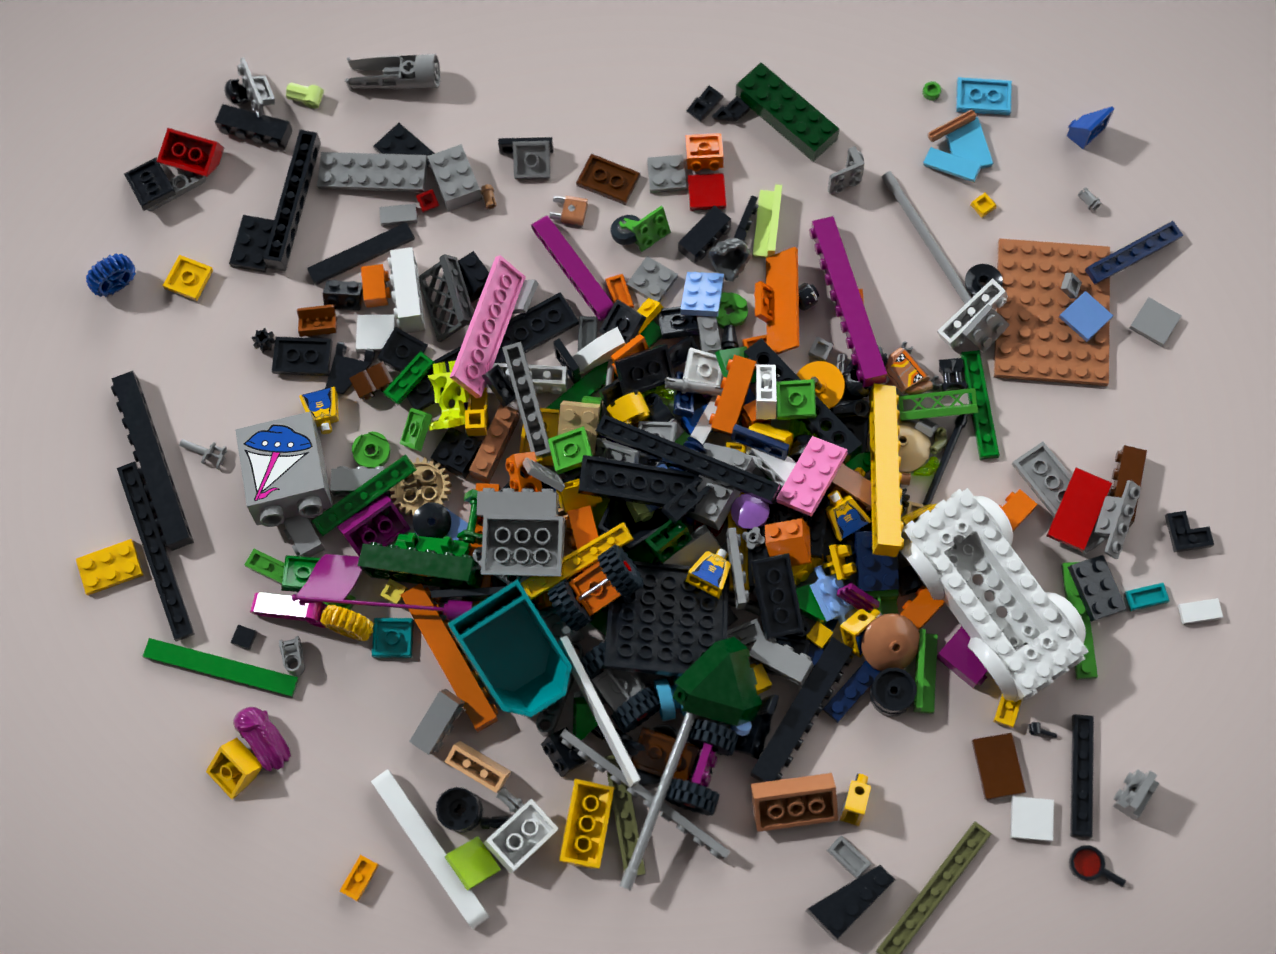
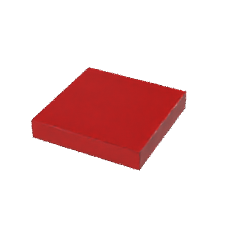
M724 173L688 175L690 211L709 210L714 205L719 209H726Z

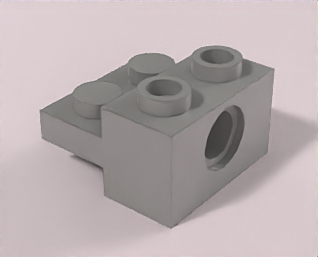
M1136 770L1133 774L1130 772L1124 780L1126 784L1124 789H1119L1114 796L1116 802L1113 807L1133 820L1139 818L1159 785L1155 781L1157 775L1152 771L1146 774L1140 770Z

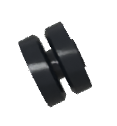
M887 668L875 677L870 689V701L879 713L886 716H899L905 713L912 705L917 693L916 683L913 677L905 670Z

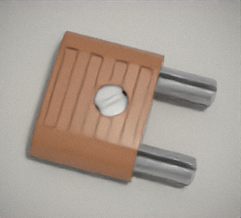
M554 196L553 202L564 204L562 214L550 212L549 218L561 220V223L583 226L588 199L566 196V198Z

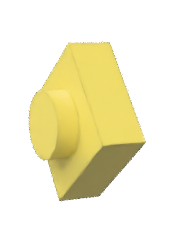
M389 579L380 596L393 604H399L402 600L401 594L408 589Z

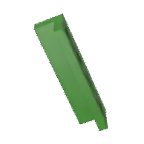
M975 388L899 396L901 420L978 413ZM965 393H972L973 404H963L959 399ZM945 395H950L955 399L950 406H944L939 401ZM925 397H931L935 401L931 408H925L920 404ZM911 399L916 405L912 410H904L903 400Z
M920 629L918 631L920 636L919 649L915 664L917 693L914 699L913 712L933 714L935 707L938 634H928L926 629Z

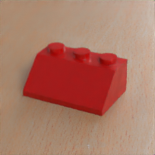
M167 128L156 162L208 177L219 165L224 147L216 141Z

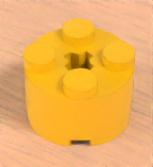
M634 392L622 396L614 401L616 405L613 407L609 405L606 408L610 417L632 426L638 424L639 421H649L647 417L651 413L641 392H638L636 396Z

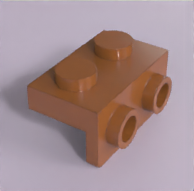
M334 305L297 309L299 337L337 333V316Z

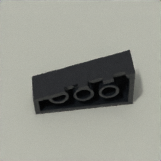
M879 865L807 908L806 912L836 941L895 879Z

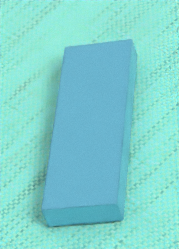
M930 147L923 162L924 166L971 182L975 181L981 169L980 163Z

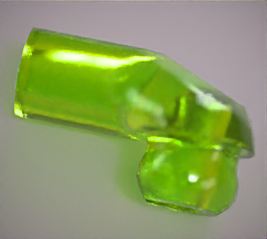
M934 456L930 457L924 467L914 470L913 476H931L939 467V459Z

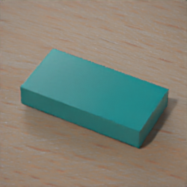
M1164 582L1129 590L1124 593L1130 611L1170 601Z

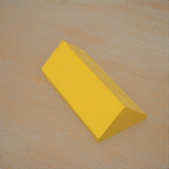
M574 779L559 861L577 867L600 869L614 787Z

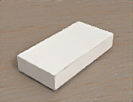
M1218 598L1178 605L1182 625L1223 618Z

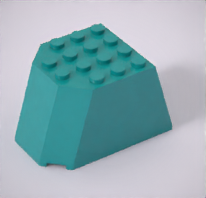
M518 579L448 623L459 646L502 711L532 717L566 695L572 665Z

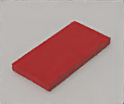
M1076 467L1046 536L1083 552L1112 482Z

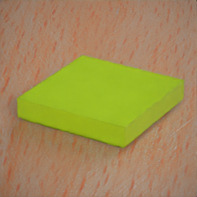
M478 836L445 856V859L467 891L501 870Z

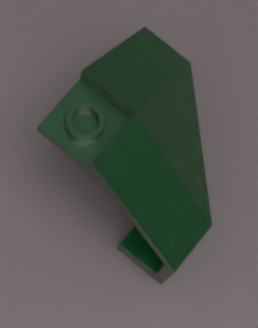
M735 637L717 641L674 682L677 684V688L673 694V698L683 706L682 711L734 726L755 720L762 701L761 697L757 695L755 687L757 681L754 669L750 667L748 647Z

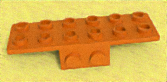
M792 247L767 257L766 284L762 281L755 283V316L767 323V345L777 355L799 347L798 248Z

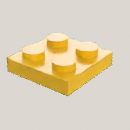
M179 255L163 287L166 290L198 301L213 272V268Z

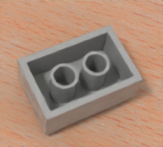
M462 144L427 156L448 211L482 200L480 188Z

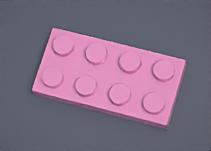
M812 436L776 498L777 503L812 517L847 456V449Z

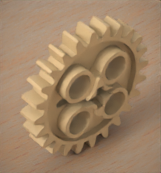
M417 457L416 463H413L417 470L389 489L390 494H393L390 498L392 501H395L394 505L396 508L399 507L401 513L405 511L406 516H409L411 513L414 516L416 510L423 504L434 502L444 506L442 501H449L446 494H451V490L448 489L452 486L451 482L448 481L450 477L446 474L445 468L441 469L440 463L435 465L433 459L428 463L426 457L422 462ZM428 475H433L431 480H425ZM414 477V480L412 482H406L408 478ZM429 493H435L432 498H426ZM411 495L416 496L415 499L411 501L407 500L408 497Z

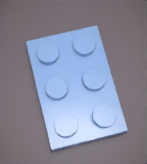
M687 272L680 309L681 315L718 317L724 274Z

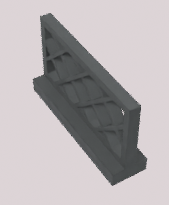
M446 254L439 257L440 262L418 276L434 332L439 342H442L464 326L470 325L474 314L458 259ZM440 268L443 269L442 277L438 276ZM432 276L430 285L428 286L426 278ZM437 279H440L441 282L438 290L434 289ZM446 282L448 286L447 294L443 292ZM433 291L437 292L434 302L431 299ZM442 295L446 296L443 306L439 305ZM450 299L453 302L452 310L448 309ZM438 307L442 309L439 318L436 316ZM446 312H451L448 322H445ZM456 315L458 319V324L453 325L454 318ZM442 324H445V325H447V326H446L445 332L442 334V333H441Z

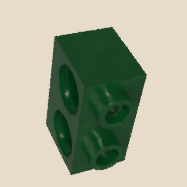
M669 520L645 539L650 552L663 564L689 543L692 537L683 522L679 520L674 524Z

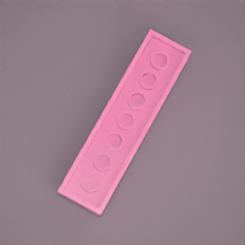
M501 255L494 259L450 375L452 380L475 398L482 397L486 386L482 375L493 367L526 278Z

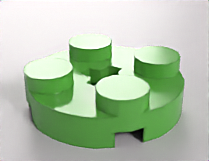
M722 292L719 314L716 317L717 325L723 329L726 325L741 326L748 316L747 301L736 293ZM731 307L735 312H731L730 315L726 314V308Z
M373 431L368 432V434L360 435L355 439L352 445L353 458L359 466L375 469L377 466L385 465L389 460L391 447L384 435ZM375 447L374 450L376 452L374 454L369 455L367 449Z

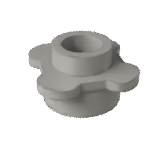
M754 527L751 531L742 534V538L746 540L747 548L749 549L759 547L765 542V538L761 536L760 528Z

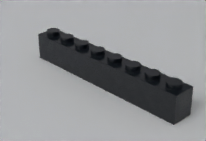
M832 637L751 771L750 776L760 782L781 780L783 774L780 772L784 766L788 768L792 762V752L794 749L799 750L804 741L801 737L804 732L808 734L814 724L811 720L814 715L817 717L820 715L824 708L821 705L823 700L830 698L834 691L831 688L834 682L839 683L844 674L841 672L844 665L848 667L854 657L851 655L853 651L851 647Z

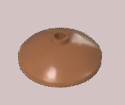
M895 613L881 615L875 618L863 633L861 641L863 656L873 668L879 671L887 668L904 669L915 659L918 653L919 632L914 623L903 615ZM894 644H898L896 649H893Z

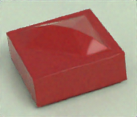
M433 189L416 195L423 213L440 206Z

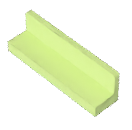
M775 184L774 191L760 190L753 257L767 258L775 255L782 185Z

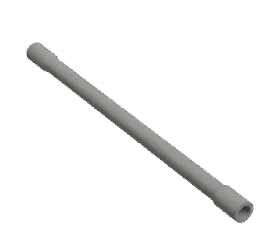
M891 171L886 172L882 175L883 181L889 190L892 191L962 301L966 304L972 298L899 187V183Z
M686 712L633 855L623 875L620 886L628 890H632L639 865L695 720V714Z

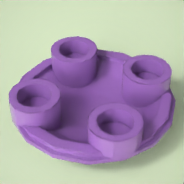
M742 494L736 498L731 507L732 519L739 528L753 529L754 527H762L766 524L769 517V504L748 494Z

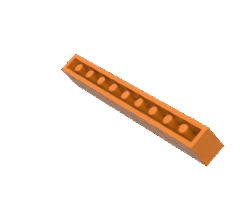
M1019 489L1016 493L1011 492L1005 499L1007 503L1003 507L999 505L1009 519L1012 531L1014 532L1033 512L1037 503ZM924 586L920 587L915 593L917 597L913 601L909 599L902 608L904 610L900 614L911 620L918 631L945 604L944 600H933L929 590Z

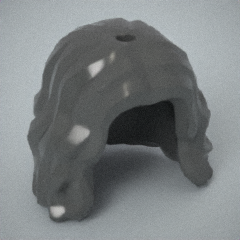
M732 238L718 242L716 246L711 248L708 257L711 259L710 261L715 270L724 274L726 281L734 282L735 278H738L739 273L744 271L751 253L744 241Z

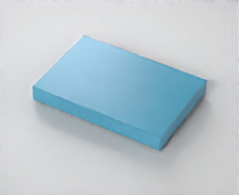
M958 77L956 112L974 110L975 113L1010 115L1012 81Z
M978 117L945 136L951 154L980 163L981 169L993 165Z

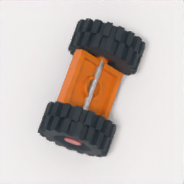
M613 545L598 556L599 562L573 580L564 579L548 590L549 600L552 602L551 605L556 609L557 615L561 617V620L571 630L575 632L593 621V615L620 596L626 598L643 587V579L640 577L641 574L637 570L636 565L633 564L632 559L618 545Z

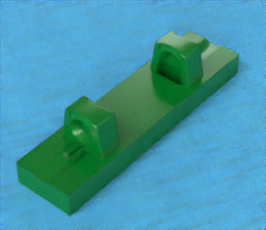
M411 532L408 535L399 534L394 544L401 549H407V547L415 548L416 546L418 551L425 552L426 549L437 552V554L450 552L460 557L463 554L468 555L472 547L469 543L453 540L451 537L444 536V539L423 537Z

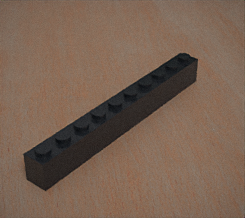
M134 371L111 378L113 382L111 390L119 400L116 402L120 413L123 412L124 418H122L123 425L130 433L127 435L131 446L134 445L135 451H133L134 458L141 466L138 468L142 479L145 478L146 481L144 485L145 491L152 499L149 502L153 512H156L158 517L155 519L156 524L163 532V535H161L164 546H168L172 551L192 544L194 541L139 379Z

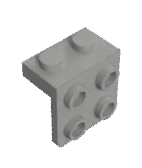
M855 146L848 149L846 168L829 176V194L839 193L844 188L856 186L862 181L865 165L864 157L860 151H857Z

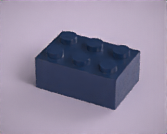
M872 530L854 532L853 550L854 563L857 569V573H855L856 586L863 591L899 589L897 556L890 557L873 554Z

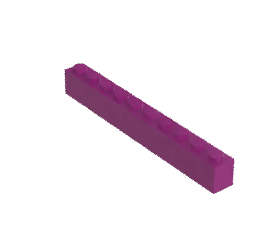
M834 216L812 221V228L809 229L810 237L815 240L816 255H820L821 270H825V282L827 286L830 285V297L832 302L835 301L836 303L835 312L837 317L841 318L842 333H846V345L848 349H851L852 363L858 369L856 371L857 379L859 382L862 381L864 388L873 386L874 383H886L887 372Z

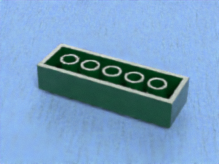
M762 62L736 84L735 96H738L749 108L812 162L838 139L840 128Z
M371 542L370 544L363 543L357 565L371 578L392 579L413 584L421 583L422 585L449 589L481 588L484 576L481 575V566L470 555L463 554L460 557L450 552L437 554L433 550L426 549L423 552L413 547L401 549L399 546L391 544L386 547L376 542Z

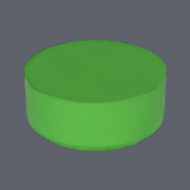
M936 82L926 83L923 87V96L928 100L939 98L941 93L940 85Z

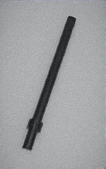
M961 414L956 417L954 430L925 496L923 505L931 504L961 430L966 426L968 414Z

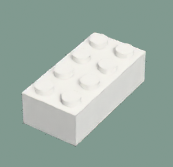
M413 248L390 250L391 257L388 258L389 269H391L390 282L391 286L393 285L392 299L395 302L394 316L397 319L398 327L401 326L404 332L425 330L418 266Z

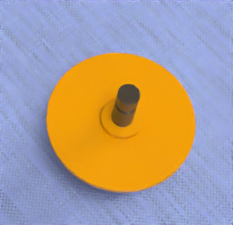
M811 362L802 367L796 374L801 380H815V395L829 409L836 406L844 394V377L841 371L829 362Z

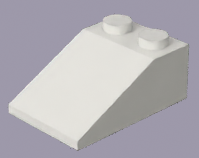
M530 799L483 844L511 874L559 828Z

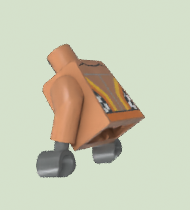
M906 341L902 343L901 348H898L889 355L886 372L890 380L885 385L896 386V389L898 388L901 393L908 395L924 393L931 389L938 390L942 383L935 384L934 382L939 378L938 376H934L931 381H928L931 378L910 355L913 347L905 348L907 345Z

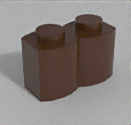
M383 361L349 378L360 400L364 398L365 401L375 396L374 393L379 390L384 392L393 382Z

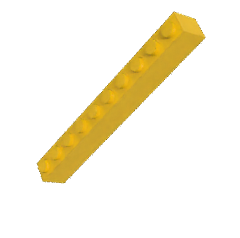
M874 383L869 393L872 551L875 555L896 557L904 546V538H901L903 531V521H901L903 505H900L902 489L899 488L902 473L899 472L901 457L898 456L901 445L900 441H898L900 425H897L899 419V410H897L899 395L896 394V386Z

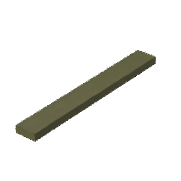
M976 821L973 822L875 952L878 954H901L991 836L989 831Z

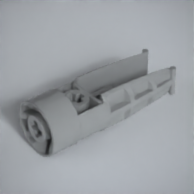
M436 54L383 56L357 60L347 58L352 70L383 71L384 75L345 79L350 91L353 88L439 87L440 65Z

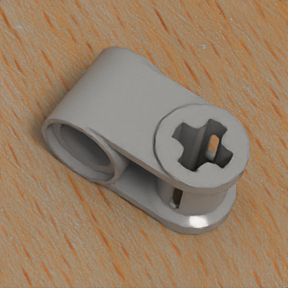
M296 636L295 639L287 641L279 640L284 668L292 676L301 675L305 670L300 637ZM293 662H298L296 668L290 669V665Z

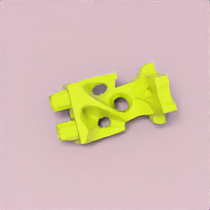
M456 361L448 362L450 372L446 371L445 362L433 364L434 374L428 375L434 388L435 403H439L442 410L439 420L430 422L429 431L465 425V410L468 408L469 394L468 391L450 378ZM451 399H454L455 406L453 408L449 407V401Z

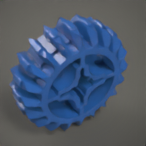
M117 253L113 256L109 255L107 258L97 261L96 265L91 266L92 269L86 275V283L95 295L107 297L109 294L113 295L126 285H129V282L134 279L133 276L136 274V268L126 255H118Z

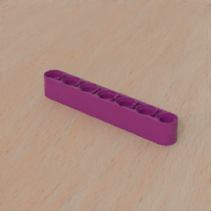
M545 215L531 224L535 235L595 316L598 317V320L606 319L614 305L552 220Z

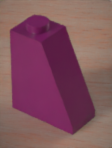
M961 626L938 653L937 659L969 686L974 688L977 684L981 686L988 678L985 675L988 670L967 647L971 638Z

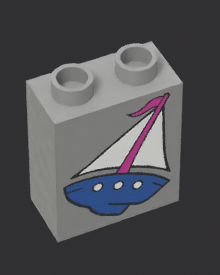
M311 411L235 429L246 504L257 526H278L284 522V519L299 515L306 518L315 517L321 514L323 509L333 507L320 434Z

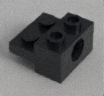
M451 427L448 428L430 458L447 468L449 472L465 480L482 441L474 436H468L466 432L464 434Z

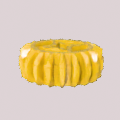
M328 605L322 612L320 620L322 625L335 633L358 641H366L372 635L373 622L360 615V613L336 605Z

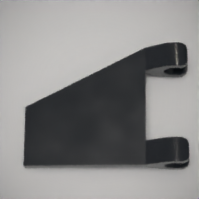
M338 342L325 389L335 387L337 393L344 394L352 386L349 378L366 370L372 364L375 358L373 349H366L364 361L344 357L347 346L343 342Z

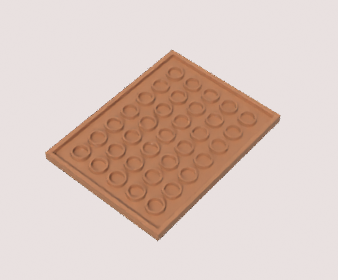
M999 238L997 269L1001 273L1003 280L1002 288L1006 290L1008 298L1001 308H996V312L1010 325L995 341V378L1108 386L1110 321L1086 342L1062 321L1059 316L1085 291L1110 312V277L1094 285L1085 272L1088 266L1110 255L1109 246ZM1070 272L1082 282L1077 298L1072 299L1061 290L1065 274Z

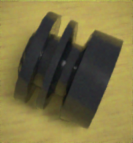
M454 787L448 789L441 794L437 801V819L444 827L454 832L465 833L472 831L479 825L480 819L483 817L482 802L476 794L465 788ZM461 806L466 809V812H462V816L457 813Z

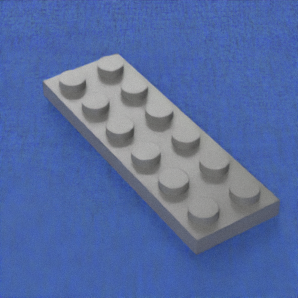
M321 152L317 187L319 189L424 192L428 157L426 155Z
M1041 442L1013 461L1012 466L1052 516L1055 517L1072 476L1047 445ZM1097 521L1085 550L1082 552L1084 555L1109 538V536L1097 535L1094 532Z

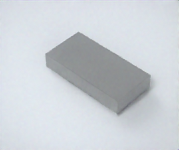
M416 204L380 207L381 226L400 225L405 222L407 224L418 223Z
M535 279L524 280L512 314L527 312L539 284Z
M842 835L827 849L856 879L871 865Z

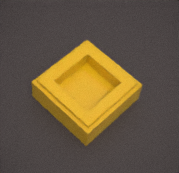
M983 193L970 204L981 218L997 207L986 193Z
M817 621L807 634L806 639L820 649H823L834 632Z

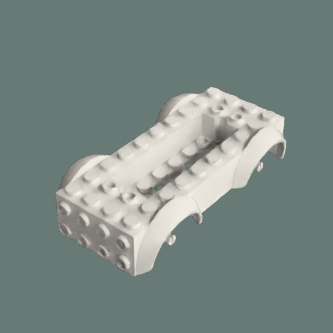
M968 488L964 491L959 489L951 495L947 502L942 500L935 505L931 513L927 510L919 516L915 523L911 521L903 527L901 538H904V546L899 552L908 560L922 579L933 600H944L971 638L967 647L978 657L1003 693L1005 700L1017 702L1021 699L1024 702L1035 695L1037 690L1040 691L1053 682V679H1057L1069 671V669L1085 660L1083 655L1089 651L1084 646L1086 631L1080 614L1064 597L1056 593L1044 592L1011 547L1013 542L1011 524L1004 511L994 501L984 496H973ZM975 574H980L983 577L984 581L981 585L974 584L972 578ZM985 592H992L994 600L987 601L984 597ZM998 607H1004L1007 610L1006 617L1001 618L997 615L996 610Z

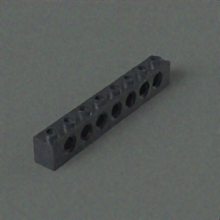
M299 130L263 258L269 269L286 271L321 145L317 132Z
M762 338L744 351V358L756 361L757 365H761L760 362L762 361L768 362L765 365H776V374L780 375V377L776 378V382L801 380ZM815 395L816 414L818 416L816 418L797 420H802L812 435L815 434L821 440L847 449L848 454L843 461L846 464L862 451V443ZM829 427L831 429L828 431H824L821 428ZM836 440H841V441H843V443H842V444H836L835 441H836Z

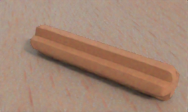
M974 110L967 111L930 131L928 138L931 142H934L975 120L976 113Z

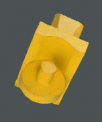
M841 544L830 545L831 555L826 556L828 563L823 564V569L829 568L830 574H836L837 580L850 579L849 576L857 573L855 563L846 564L844 558L852 555L851 546Z

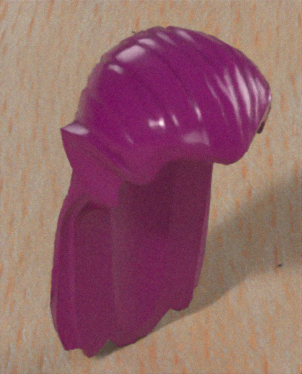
M247 707L235 715L233 719L235 730L250 745L263 768L272 771V768L276 770L283 768L284 761L288 762L289 757H291L290 750L277 728L268 719L267 710L262 711L257 707Z

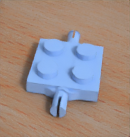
M820 565L814 568L818 580L809 586L826 621L838 619L841 625L847 620L845 617L847 612L855 609V607L837 596V590L844 587L843 581L837 580L836 574L826 576Z

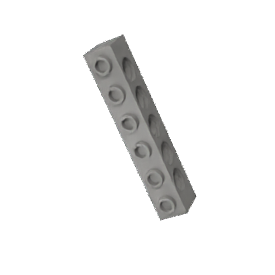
M521 342L504 346L502 349L531 452L535 451L536 460L551 456L546 428Z

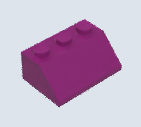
M385 493L337 526L359 557L363 543L370 544L371 542H376L387 547L397 539L399 534H405L411 529L392 500Z

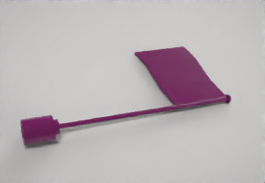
M325 554L321 557L306 584L297 595L293 594L291 597L294 602L296 600L443 611V615L447 616V620H454L473 608V602L448 600V604L444 603V607L345 600L355 587L363 570L357 566L359 556Z

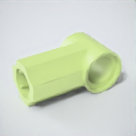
M290 83L286 88L287 99L302 102L313 109L319 107L324 94V90L316 85L306 87Z

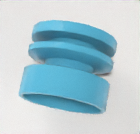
M674 676V682L679 678L678 676ZM666 677L654 680V690L659 696L661 705L659 713L662 721L676 719V709H679L682 716L685 717L686 712L682 711L683 706L673 698L677 684L674 683V685L670 686Z

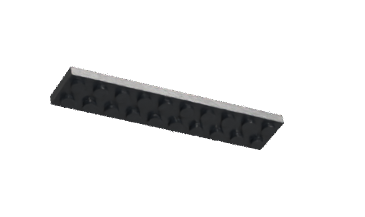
M561 292L533 306L526 313H521L510 319L494 363L507 364L502 349L504 346L521 342L524 352L527 353L579 324V320ZM461 346L434 360V362H445L446 371L450 372L448 362L456 361ZM433 368L406 396L414 409L421 411L435 403L434 388L428 378V375L434 374Z

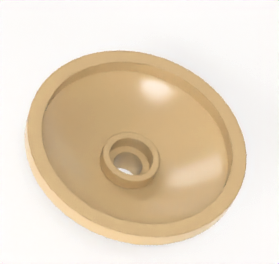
M898 420L897 425H900L898 441L901 439L906 441L901 443L898 456L901 457L899 472L911 473L920 469L927 462L931 451V443L926 434L914 428L916 423Z

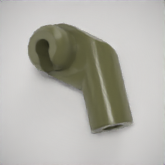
M943 427L937 428L934 433L935 443L930 447V452L934 455L938 454L947 445V431Z

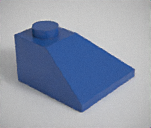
M1111 106L1082 115L1078 120L1074 119L1068 126L1067 137L1084 149L1107 127L1115 108Z

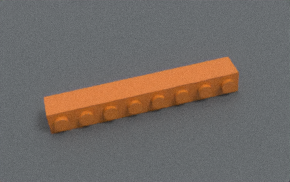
M421 583L401 594L406 605L439 607L437 603L433 605L430 600L431 592L429 588H423ZM408 609L457 697L465 701L463 708L477 733L497 722L496 715L499 712L494 703L490 705L486 698L490 696L485 687L480 688L477 681L480 679L476 671H470L468 667L470 661L464 653H460L458 649L460 646L455 637H451L447 620L442 621L439 615L442 614V611Z

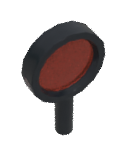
M1083 845L1071 853L1069 867L1073 875L1078 879L1093 881L1103 876L1121 887L1126 882L1122 877L1105 869V858L1096 847Z

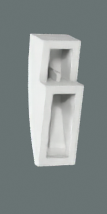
M618 327L586 345L573 356V359L580 368V374L612 359L611 356L626 345Z

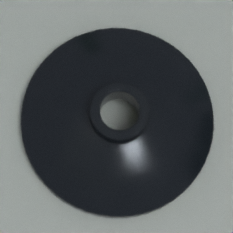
M977 264L968 270L965 276V285L967 290L975 296L984 287L980 282L987 284L993 278L1002 287L1003 280L1001 273L994 266Z
M430 502L423 504L416 510L413 516V527L418 536L442 539L451 528V515L439 503ZM430 518L435 519L434 525H429L428 520Z

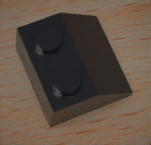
M474 251L458 260L471 303L480 298L489 275V271Z

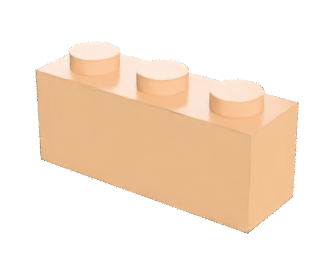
M462 741L453 745L445 760V763L495 793L503 788L512 772Z

